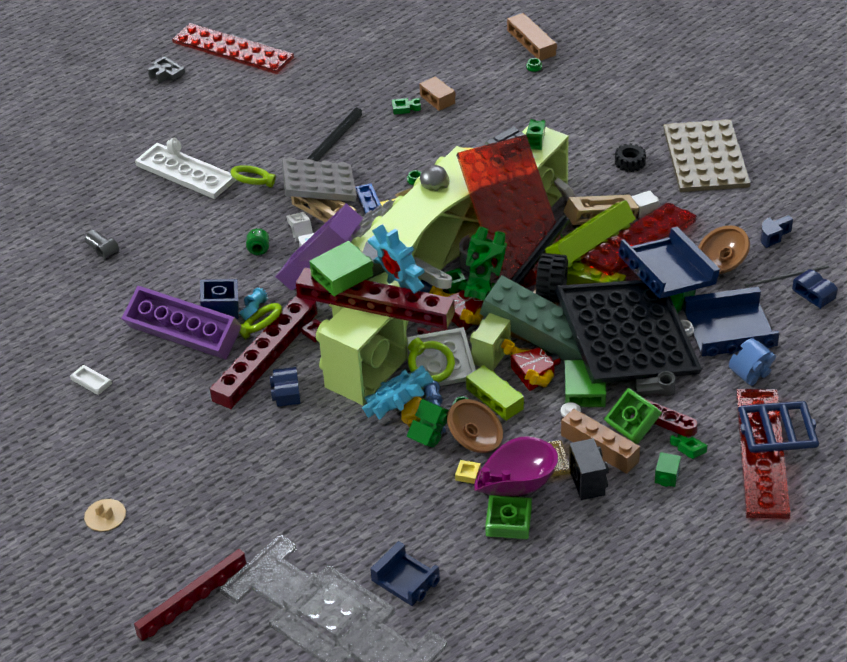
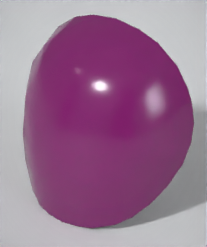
M525 436L511 439L498 448L480 469L475 480L474 490L489 495L518 497L535 492L546 484L553 475L558 463L557 451L550 443L536 437Z

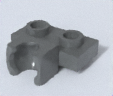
M165 56L153 62V66L148 68L149 78L157 77L158 84L168 78L175 80L185 74L184 67Z

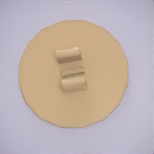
M102 499L88 507L84 520L86 525L92 530L99 532L115 529L123 522L126 517V509L118 500Z

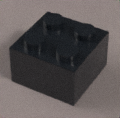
M594 438L569 443V472L580 500L605 496V489L608 487L606 474L609 473V467L607 462L603 461L601 447L596 445Z

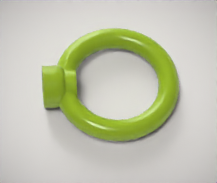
M239 165L233 167L230 171L234 179L251 185L265 184L267 187L272 188L276 180L275 174H269L266 170L254 166ZM239 172L254 173L263 178H251L243 176Z
M271 303L257 310L244 324H241L242 327L239 331L241 336L246 340L251 336V333L258 332L270 325L281 314L282 306L279 303ZM273 311L264 320L255 325H252L261 316Z
M419 337L412 340L407 348L411 351L408 356V366L411 373L417 369L416 357L421 355L425 349H437L447 359L446 369L440 374L431 375L434 381L441 382L447 379L453 372L455 358L452 351L446 345L437 341L423 342Z

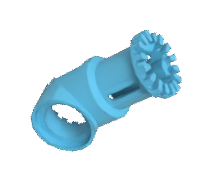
M255 288L253 294L247 295L244 298L246 308H243L239 314L245 321L258 310L259 304L267 301L268 295H266L267 292L265 293L263 288Z

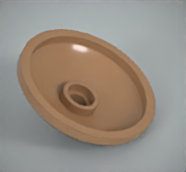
M731 225L722 226L708 233L700 242L698 248L720 268L719 274H723L735 269L744 261L750 249V240L743 229Z
M463 399L454 403L449 409L447 415L448 427L453 437L463 447L477 453H489L494 451L502 442V425L495 413L486 405L475 400Z

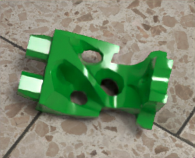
M479 227L476 234L472 235L466 259V265L470 266L468 281H462L458 289L465 291V297H473L484 301L492 290L490 282L491 272L496 273L497 276L500 275L507 243H505L506 233L496 231L494 240L487 238L489 229ZM474 252L479 253L478 259L473 258ZM493 258L498 260L496 267L492 266ZM483 266L485 267V272L478 274L477 268Z

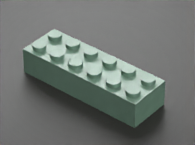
M501 275L485 298L479 314L487 317L491 313L509 319L511 332L551 354L557 353L559 358L564 361L582 360L563 309Z

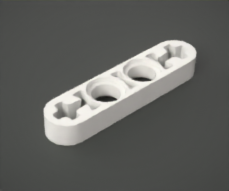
M413 257L416 265L424 269L425 272L419 278L437 288H451L452 277L419 258Z

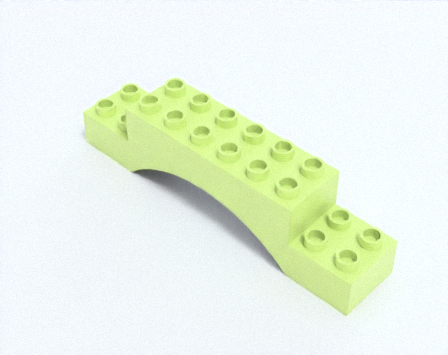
M528 126L522 131L524 134H526ZM546 127L542 150L526 149L499 165L493 159L491 160L456 146L446 157H439L435 165L443 167L448 174L450 182L447 188L441 186L438 191L422 187L420 177H418L413 188L405 196H398L392 208L383 217H376L372 222L371 228L362 237H355L351 243L363 251L368 239L374 236L372 230L383 224L388 233L394 229L398 230L399 240L406 247L412 246L414 248L412 252L413 257L419 258L441 270L460 256L459 243L461 239L466 235L472 237V235L476 234L479 227L489 229L487 235L493 239L496 231L504 232L508 235L529 230L562 197L554 181L560 178L568 185L569 135ZM386 272L368 280L400 287L397 281H393L390 284L387 282L388 274ZM329 304L332 308L333 318L331 320H324L316 332V340L320 343L321 351L319 367L323 370L325 388L364 405L366 403L364 398L374 394L381 387L380 383L386 382L408 359L407 326L409 321Z

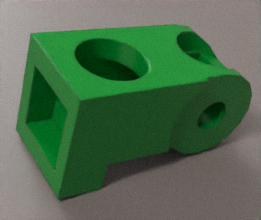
M530 120L526 132L527 149L542 150L546 120Z

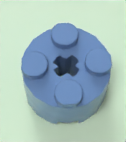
M751 338L740 345L743 349L738 355H732L729 368L747 384L753 386L760 376L765 378L770 374L771 369L769 367L775 360L776 355L762 343Z

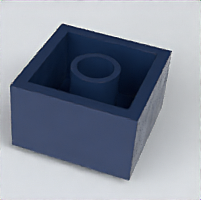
M238 279L200 280V306L239 319Z

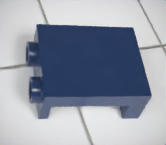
M400 541L370 568L371 580L411 606L417 601H422L426 592L431 587H436L440 581L439 566L435 564L432 568H429L406 554L405 545Z

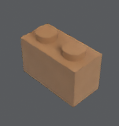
M436 76L419 83L420 96L440 111L455 104V91Z

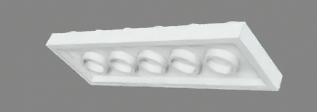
M159 143L153 145L135 160L136 166L213 199H216L236 181L229 172L181 152L177 155L170 154L167 146Z

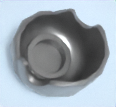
M431 165L420 174V182L422 187L438 191L441 186L447 188L450 182L446 170L439 165Z

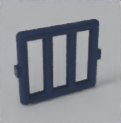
M805 401L741 405L738 407L742 423L740 430L742 434H745L748 449L751 453L809 449L819 446L815 431L816 422L815 419L811 418ZM800 409L809 440L797 441L788 410ZM769 411H780L789 442H776L768 414ZM748 413H760L768 443L756 444Z

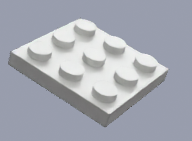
M464 327L407 337L408 345L412 340L419 337L423 342H440L452 351L455 358L454 370L447 379L438 382L440 386L465 382L466 376L476 370ZM425 349L421 355L416 357L417 368L424 366L430 375H437L446 369L447 359L437 349Z

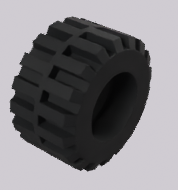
M542 253L539 259L536 294L550 302L560 303L555 290L557 286L567 285L568 259L566 255Z

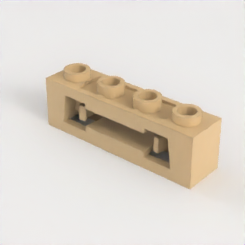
M630 195L569 197L563 212L573 225H583L615 203L627 200L635 218L639 211V206ZM590 214L589 219H580L581 215L586 218Z
M291 196L294 206L325 223L346 204L340 200ZM307 203L310 209L304 206L303 204Z

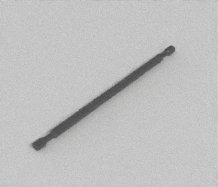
M825 265L823 267L812 268V270L818 271L821 269L829 268V266ZM807 270L772 277L764 280H759L753 283H746L744 285L748 287L750 285H757L765 282L796 276L804 273Z

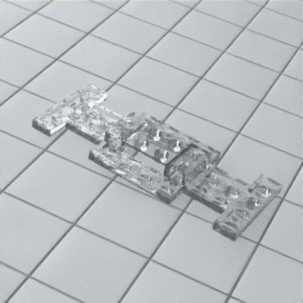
M279 534L220 588L221 594L236 604L252 590L274 604L280 610L269 620V626L321 662H347L351 657L358 662H433L448 647L447 641L431 630L416 644H413L384 625L395 614V607L330 565H327L318 574L312 571L308 575L286 561L297 548L296 543L282 534ZM306 616L307 618H309L310 620H312L313 622H315L316 624H318L319 626L333 634V639H331L330 637H328L327 635H325L324 633L310 625L301 617Z

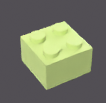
M489 313L485 320L481 321L476 332L474 331L471 334V355L474 365L479 367L484 365L494 371L505 356L504 348H501L502 343L505 339L511 340L509 319Z

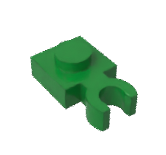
M408 98L393 99V114L410 113V110L420 111V98H415L411 101H408Z
M680 434L677 437L670 436V444L678 447V451L689 458L694 459L707 453L708 445L694 437L687 438Z

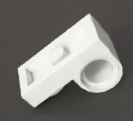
M304 212L286 216L295 242L299 241V236L313 233L311 221Z

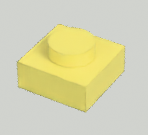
M460 460L455 474V481L475 484L481 469L480 463Z

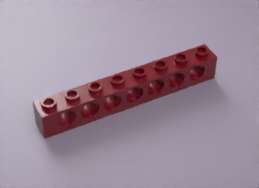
M304 268L296 281L298 298L447 329L455 314L454 298L418 291L414 294L411 289L364 280L333 296L311 276L310 268Z
M297 295L290 300L279 317L268 325L252 344L245 349L240 357L235 359L228 370L224 371L216 383L212 384L210 388L212 402L232 409L302 332L301 328L310 323L318 314L316 301L298 298Z

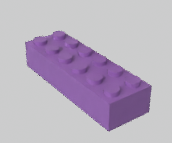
M345 204L291 255L276 275V278L290 290H294L296 288V281L303 269L310 268L309 261L347 241L351 242L353 239L351 236L352 234L355 235L361 228L359 224L363 218L348 204Z
M137 286L121 318L131 328L225 360L242 327L235 317L141 286Z

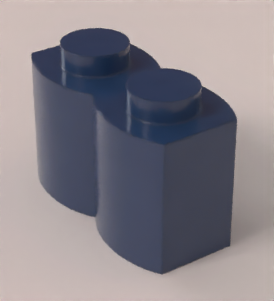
M808 269L793 280V291L820 309L836 299L838 291L836 285L827 279H823L818 272L812 269Z
M297 368L273 370V376H270L271 388H275L271 389L272 401H276L277 407L301 404Z

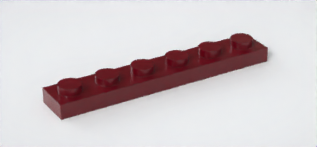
M240 549L236 550L135 622L134 627L137 636L142 641L147 637L154 636L165 624L172 623L183 611L190 610L197 601L205 599L215 588L223 586L233 575L241 573L247 566L245 553Z

